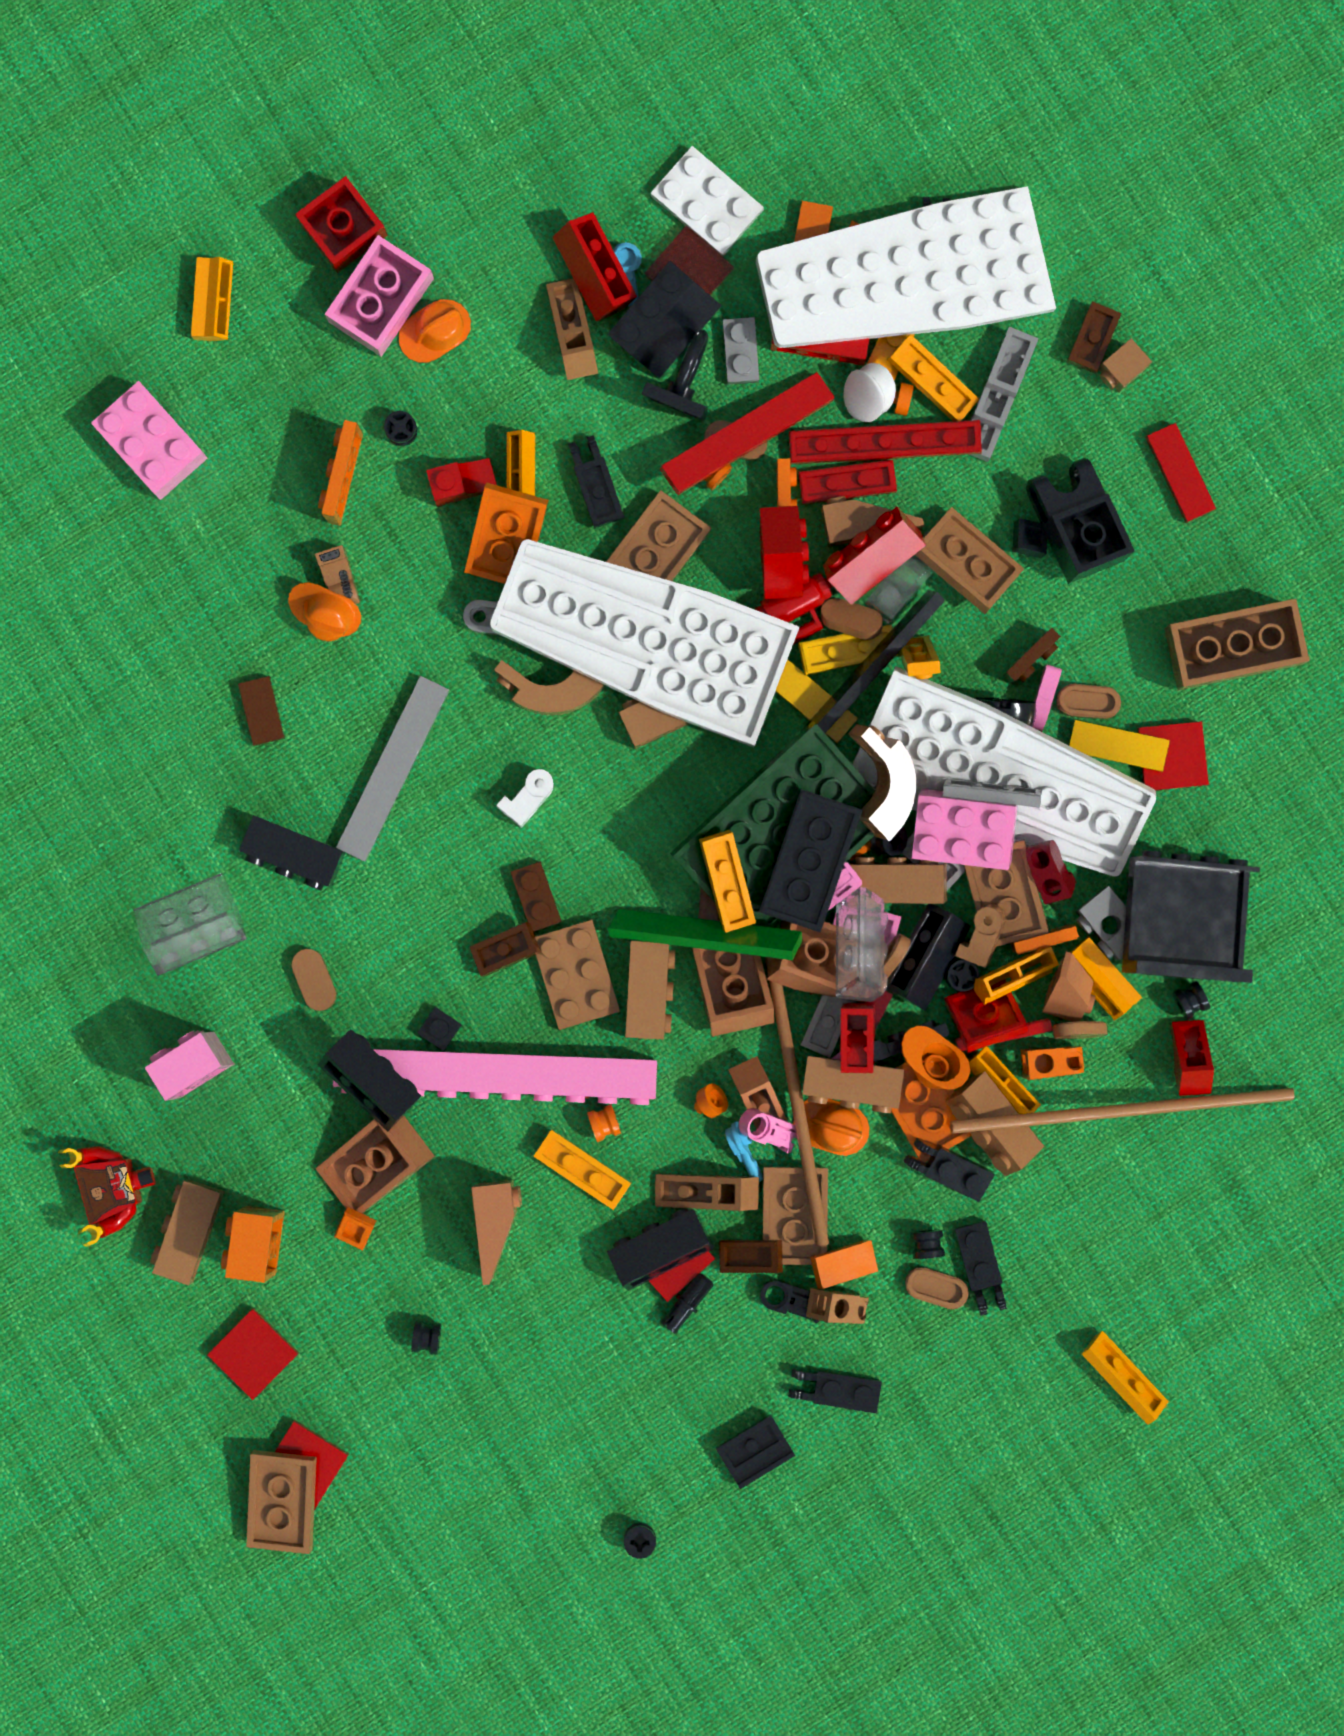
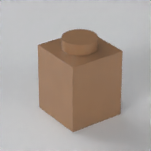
M1131 338L1105 360L1098 370L1102 373L1100 378L1104 384L1110 389L1115 388L1120 393L1143 373L1152 361Z

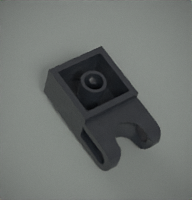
M1087 458L1074 461L1069 469L1072 492L1062 493L1056 490L1049 479L1043 475L1029 479L1026 486L1028 497L1068 584L1122 563L1135 551L1109 494L1105 493L1093 465Z

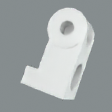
M542 769L533 770L528 774L525 786L516 797L510 801L504 796L496 805L497 808L522 828L552 793L554 786L552 776L549 772Z

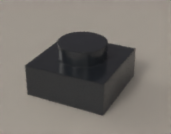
M1022 518L1016 520L1013 528L1012 552L1037 558L1045 556L1047 554V535L1041 523Z
M435 1007L418 1031V1034L445 1051L462 1024Z

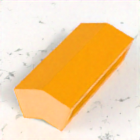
M197 257L191 337L194 340H228L233 261L222 257Z
M525 430L507 432V488L535 496V433Z
M1090 937L1084 939L1070 952L1094 981L1091 994L1096 996L1097 1002L1114 1021L1124 1015L1142 998Z
M1052 947L1035 950L976 978L974 985L975 993L985 1005L1052 973L1053 968L1059 965ZM1038 963L1042 964L1041 967L1032 970L1024 975L1021 972ZM1006 978H1011V981L993 990L990 987Z
M987 1046L977 1051L968 1059L970 1072L975 1076L985 1071L1018 1114L1034 1113L1041 1104Z

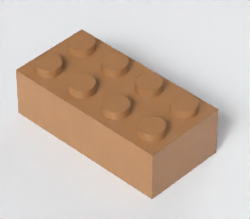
M1296 599L1174 623L1164 629L1177 691L1301 666L1310 661Z

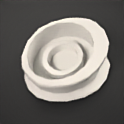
M869 363L860 370L852 371L847 377L843 393L845 406L849 414L854 419L862 422H872L891 407L896 392L895 382L887 368L878 363Z

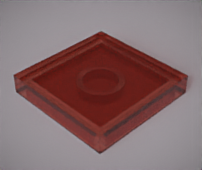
M685 226L644 274L650 281H653L666 264L671 261L711 296L734 270V266L689 227Z

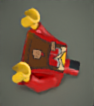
M101 1146L79 1148L77 1150L66 1148L58 1151V1153H68L70 1156L69 1163L60 1164L59 1166L61 1168L74 1167L89 1221V1225L81 1228L78 1234L88 1231L92 1236L91 1241L83 1244L86 1247L95 1244L99 1238H104L121 1230L136 1214V1205L142 1202L139 1189L156 1184L155 1176L150 1166L134 1171L131 1159H123V1156L118 1151Z

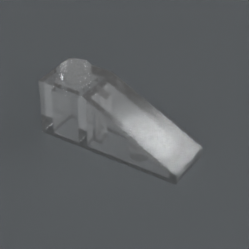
M928 531L925 532L923 538L929 533ZM914 555L888 575L870 595L865 604L869 608L878 611L883 620L890 624L934 571Z

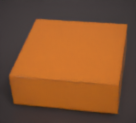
M347 1207L334 1237L363 1251L377 1220Z

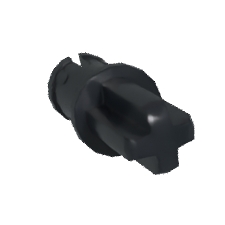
M698 1274L682 1295L678 1294L676 1296L677 1302L660 1322L664 1326L667 1325L666 1328L671 1332L677 1334L693 1312L697 1313L698 1309L696 1307L712 1289L713 1282L704 1274Z

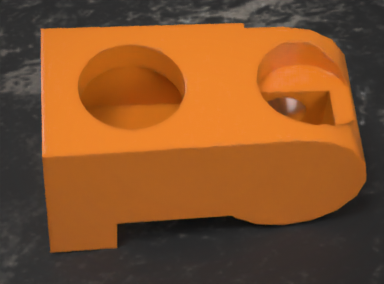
M1082 1046L1020 1050L1024 1079L1034 1080L1084 1072Z

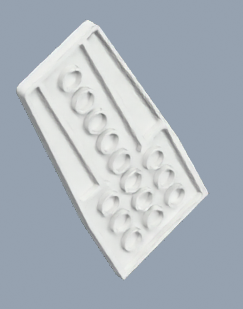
M1028 186L928 205L759 252L756 257V266L773 341L778 348L966 329L1050 313L1056 309Z
M529 539L521 542L490 621L491 630L664 714L753 748L799 630V626L713 593Z
M896 666L869 727L872 725L880 730L885 738L900 740L908 751L916 776V793L912 810L917 811L918 795L922 789L943 791L944 782L947 779L1040 789L1042 791L1040 808L1018 805L1014 842L1025 839L1026 845L1030 846L1054 840L1060 850L1062 860L1115 877L1121 874L1156 802V791L1153 788L986 703L928 679H917L914 676H908L906 670ZM860 747L852 765L875 790L877 785L875 764L870 756Z

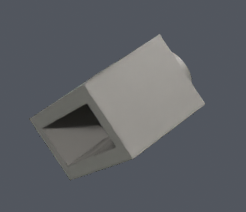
M1106 886L1075 911L1079 915L1076 921L1087 934H1090L1092 931L1100 940L1096 944L1097 947L1108 959L1113 957L1115 960H1121L1123 958L1126 906L1109 886ZM1107 916L1113 917L1117 922V929L1112 935L1105 933L1101 926L1103 919Z

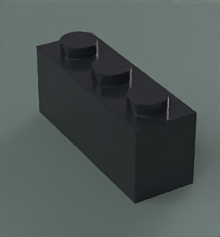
M254 815L239 849L240 852L247 854L244 860L263 867L264 862L276 866L275 873L290 879L293 878L294 873L305 877V885L322 891L324 885L332 888L346 854L344 851Z
M927 904L909 938L911 943L904 958L887 978L883 988L926 1011L956 955L959 944L964 941L971 926L954 914L933 904Z
M352 1029L331 1047L318 1063V1066L387 1132L421 1097L417 1092L416 1086L410 1080L402 1078L394 1070L392 1063L387 1058L379 1056L370 1047L368 1040L364 1036L356 1034Z
M688 1208L678 1210L670 1216L671 1220L661 1225L659 1222L650 1224L642 1229L643 1234L633 1239L625 1237L613 1244L614 1248L607 1251L625 1289L630 1291L715 1248L700 1215L694 1209L688 1210Z

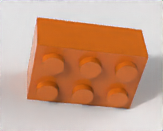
M245 1206L235 1211L232 1217H228L225 1236L230 1237L228 1250H223L221 1269L226 1270L225 1278L265 1283L276 1275L285 1211Z

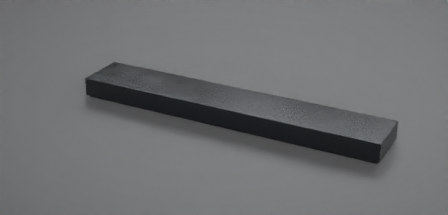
M927 590L804 728L813 721L826 733L944 603L945 599L939 593Z

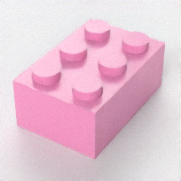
M378 235L326 311L325 316L330 324L382 357L434 280L432 270Z
M140 381L136 382L91 422L96 430L160 500L208 459Z
M921 790L918 795L912 859L1009 870L1012 861L1018 805L942 797L943 791Z
M193 1030L177 1040L180 1046L173 1049L171 1047L168 1049L164 1048L149 1058L152 1063L146 1066L145 1069L164 1100L168 1101L185 1096L233 1066L234 1063L215 1032Z

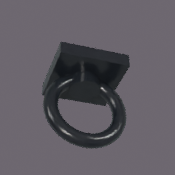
M698 330L694 335L675 382L669 380L665 389L646 382L642 391V395L645 398L704 422L708 408L692 401L695 390L690 389V386L699 368L708 342L707 331Z

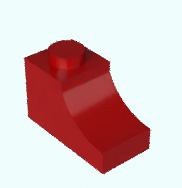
M490 458L465 463L454 462L426 470L437 507L483 495L486 483L497 485Z
M842 1003L841 1073H873L875 1003Z
M1204 1020L1172 1022L1174 1074L1179 1096L1211 1094L1214 1066Z

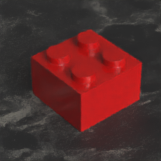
M346 176L295 214L301 227L337 273L364 254L378 235L382 238L388 236L385 226Z
M798 506L760 508V554L765 599L803 597V584L809 583L808 564H803V561H809L808 542L802 541V538L807 537L806 519H799Z

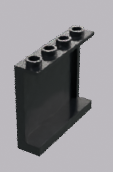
M1142 851V856L1130 857L1122 973L1252 983L1253 970L1243 969L1250 872H1260V867L1248 866V860L1229 859L1228 864L1219 863V857L1200 856V861H1190L1191 855L1171 853V859L1162 858V852Z

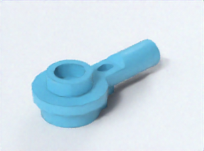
M621 243L613 251L637 295V298L628 305V307H631L639 298L635 271L640 267L642 256L640 250L635 245Z
M734 1122L730 1128L725 1129L728 1144L739 1161L744 1163L749 1177H759L760 1182L763 1180V1175L757 1161L752 1157L748 1144L752 1143V1139L740 1132L739 1122Z

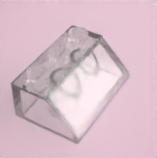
M223 873L133 909L143 951L157 976L247 939L241 916Z
M859 887L836 905V998L872 1002L884 994L888 983L887 974L884 973V961L888 953L887 943L884 942V930L887 926L888 915L884 911V900L865 887Z

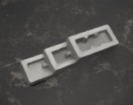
M1012 327L1008 328L971 421L980 420L982 454L968 455L989 462L1039 338Z

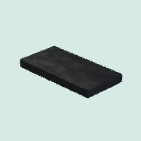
M800 788L759 912L821 933L863 810Z

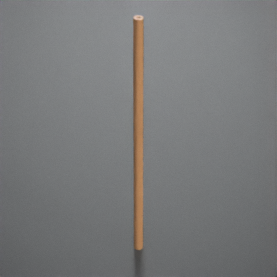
M765 957L767 973L769 971L772 959L771 957ZM769 980L816 1246L828 1245L827 1228L783 985Z
M1293 1088L954 1120L950 1121V1131L952 1134L1292 1101L1294 1100Z

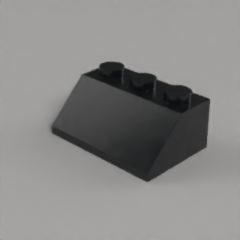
M669 261L607 335L660 379L691 343L696 332L704 328L722 305L673 262Z

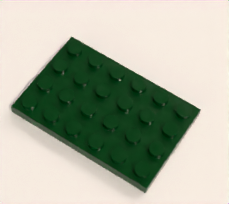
M812 721L670 854L715 903L699 839L731 830L734 835L756 923L752 925L775 928L783 920L760 913L759 908L800 788L860 809L871 799L875 790L821 728ZM860 819L845 860L846 862L875 836Z

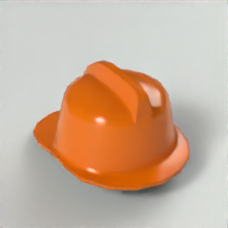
M447 299L432 302L410 316L399 331V345L402 352L409 359L418 363H429L440 358L467 339L471 330V319L468 311L460 303Z
M311 582L299 583L289 593L288 603L291 612L299 621L307 625L314 637L322 641H335L341 637L349 636L356 632L361 624L360 610L351 599Z
M915 1026L904 1034L901 1043L902 1054L906 1063L915 1071V1075L924 1086L931 1089L954 1090L963 1086L968 1080L970 1065L966 1055L935 1030L927 1026Z
M829 1098L827 1104L808 1102V1099L804 1101L812 1147L844 1156L857 1153L864 1147L869 1138L870 1127L867 1118L861 1110L842 1107L839 1101Z

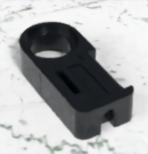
M779 1280L767 1281L762 1286L760 1298L765 1307L786 1314L787 1310H789V1313L811 1319L806 1317L810 1290ZM771 1286H779L784 1291V1298L778 1304H771L765 1298L766 1290ZM816 1319L813 1320V1323H818V1322H819V1320H816Z

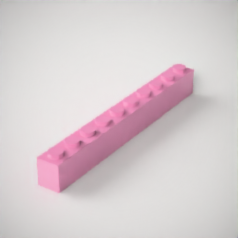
M373 1049L379 1056L387 1058L392 1063L394 1070L402 1078L410 1080L416 1086L417 1092L421 1096H424L425 1090L437 1091V1097L456 1098L457 1092H469V1098L488 1099L489 1093H502L501 1099L521 1100V1094H534L533 1101H553V1095L566 1096V1102L580 1103L585 1102L586 1096L598 1097V1103L617 1104V1098H630V1104L649 1105V1099H656L657 1060ZM333 1080V1087H340V1086ZM341 1088V1093L347 1094V1093Z

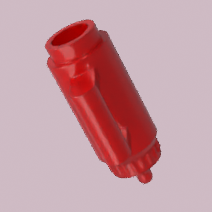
M818 573L814 576H809V583L803 584V597L764 599L759 602L760 606L754 608V610L788 623L809 612L813 620L799 627L794 645L824 629L814 609L821 606L825 600L832 596L830 589L833 585L827 578H823Z

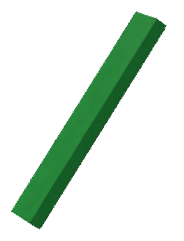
M618 909L608 927L609 937L786 960L794 959L803 940L802 931L749 925L725 933L722 930L720 921Z

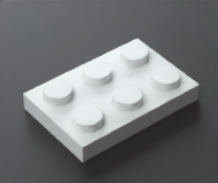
M693 146L690 147L651 192L653 199L721 257L729 251L764 211V207Z

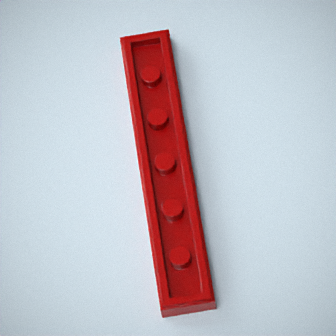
M818 372L663 464L660 467V471L678 496L833 402L835 397Z
M980 420L789 431L791 465L982 454Z

